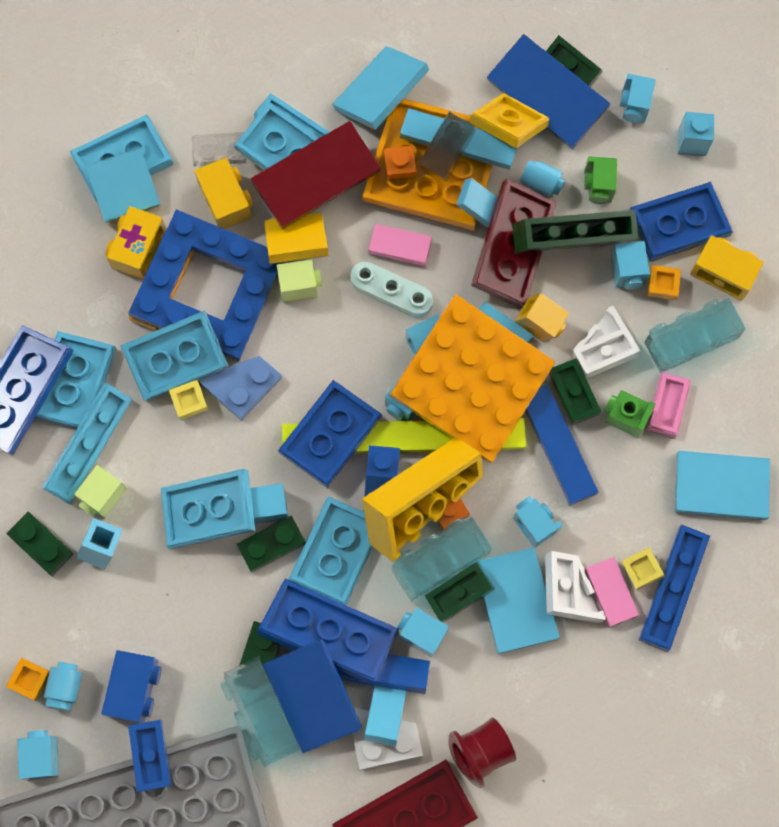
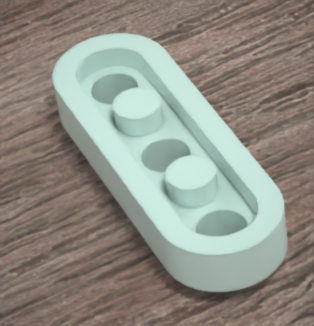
M360 262L351 270L350 277L353 288L366 296L415 318L426 316L432 309V294L423 286L370 262ZM368 272L370 277L363 279L360 277V274ZM390 284H394L397 287V289L394 291H389L386 287ZM419 296L422 297L424 301L421 303H415L413 301V298Z

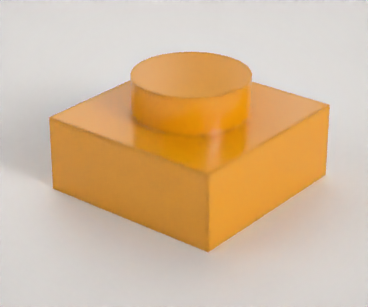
M651 265L647 297L677 300L681 269Z
M21 657L6 687L37 701L48 681L50 671Z

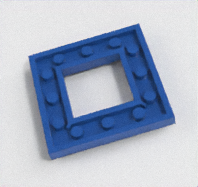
M176 209L128 314L132 318L161 329L202 312L170 299L191 250L235 267L245 273L225 319L221 320L209 314L207 316L223 354L240 361L278 274L277 265L282 264V262L270 264L266 246Z

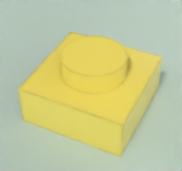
M198 380L169 390L180 420L208 411Z
M650 547L622 560L636 590L665 577Z

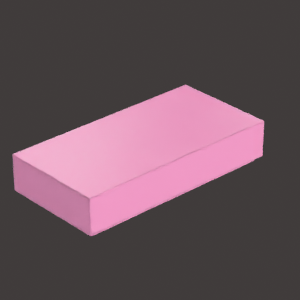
M375 224L368 254L425 267L432 236Z
M665 372L660 374L653 400L655 406L648 419L646 430L676 438L691 380Z
M615 557L585 568V573L595 591L594 594L601 611L603 610L606 615L608 627L639 616Z

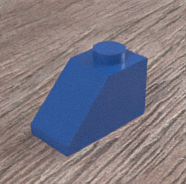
M369 445L364 497L398 475L400 448Z

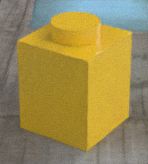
M538 293L528 298L514 322L543 342L557 338L566 327L564 321L569 313L542 293Z

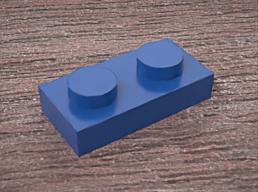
M163 720L128 725L137 792L171 787Z

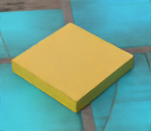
M503 93L473 112L470 117V123L517 149L548 126L550 118Z
M322 213L308 214L284 229H281L275 219L264 220L270 264L329 256Z

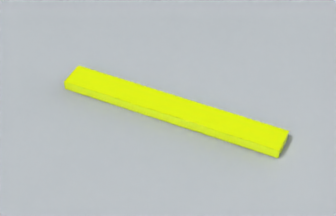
M524 418L519 419L500 451L525 450ZM426 420L379 421L354 454H368L369 445L400 448V453L433 452L453 438ZM299 423L282 424V445Z

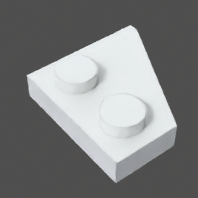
M610 306L606 310L605 316L598 324H594L588 331V336L581 340L572 352L573 358H577L586 379L637 358L640 355V349L614 306Z
M555 551L545 554L547 614L593 623L605 621L606 615L604 611H598L591 596L595 591L585 576V569L579 556Z
M354 707L362 725L361 730L352 733L360 770L423 756L416 723L401 720L396 746L366 741L364 736L370 711Z

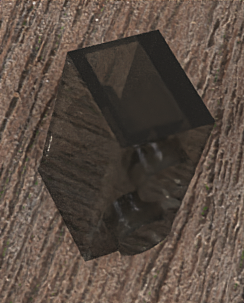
M449 111L419 161V165L446 182L476 133L475 126Z

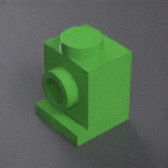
M588 156L584 168V190H589V201L594 204L612 202L616 192L617 158Z
M621 390L617 397L611 395L604 411L608 412L609 415L605 423L638 438L646 426L655 403L651 401L648 403ZM624 406L633 410L634 413H627L624 410Z

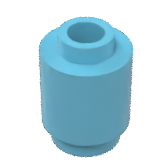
M529 160L520 181L525 183L527 188L551 198L553 194H560L566 179L562 178L563 171L538 160L537 162Z
M58 662L57 667H50L44 698H47L46 707L71 711L72 703H76L82 678V672L76 671L78 665Z

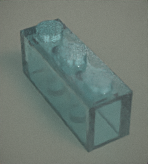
M729 298L721 302L715 299L703 305L702 310L696 313L687 311L679 315L675 319L676 321L666 325L663 322L652 327L644 343L659 372L662 373L739 339L746 328Z
M472 517L466 521L463 518L455 520L447 526L449 531L439 537L436 533L427 537L420 543L422 545L421 548L413 553L410 549L404 551L395 561L396 563L392 565L393 574L411 602L490 554L492 547Z
M258 656L224 672L225 681L220 684L227 700L234 699L239 711L235 712L234 716L241 731L247 729L252 740L247 742L253 759H261L265 767L300 750L260 657Z

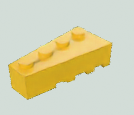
M453 438L364 497L362 502L369 544L394 563L401 556L399 550L408 541L412 544L422 536L419 531L430 520L436 522L443 516L446 505L451 500L456 503L483 477L481 453L462 440Z

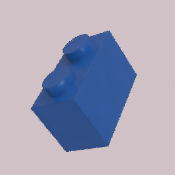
M116 650L101 715L137 723H144L146 717L150 718L154 707V698H150L153 685H158L162 667L158 666L159 660L151 656Z

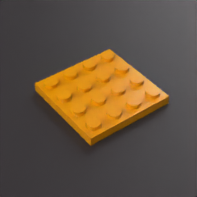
M403 99L387 117L375 155V160L381 167V171L367 180L362 201L474 231L477 220L456 204L466 179L472 178L484 188H487L493 165L401 139L400 131L408 108L474 128L478 127L470 123V115ZM413 146L416 177L387 180L384 148Z
M455 294L389 396L451 438L462 440L480 452L481 458L492 463L556 361Z

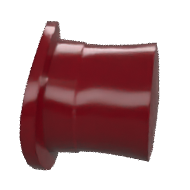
M493 717L469 733L460 735L457 731H453L449 734V749L453 761L461 773L478 788L485 786L483 778L491 772L516 761L515 750L508 735L500 723Z

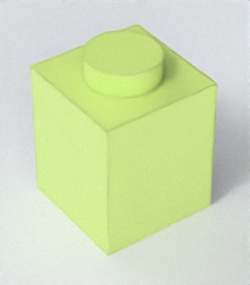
M312 259L277 265L283 303L318 297L317 287L322 286L319 269H313Z
M97 465L74 495L81 501L78 507L93 517L97 513L105 518L127 488L120 480Z

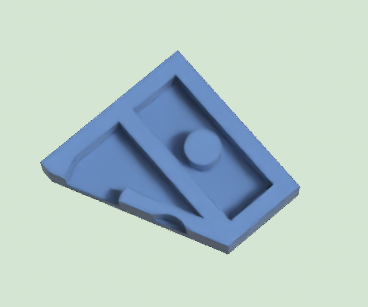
M257 356L202 377L198 382L200 386L242 421L282 379V375L264 359Z

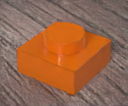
M413 146L384 148L387 180L416 177Z
M461 498L456 503L451 500L446 505L443 516L437 522L441 529L445 531L469 517L470 513Z

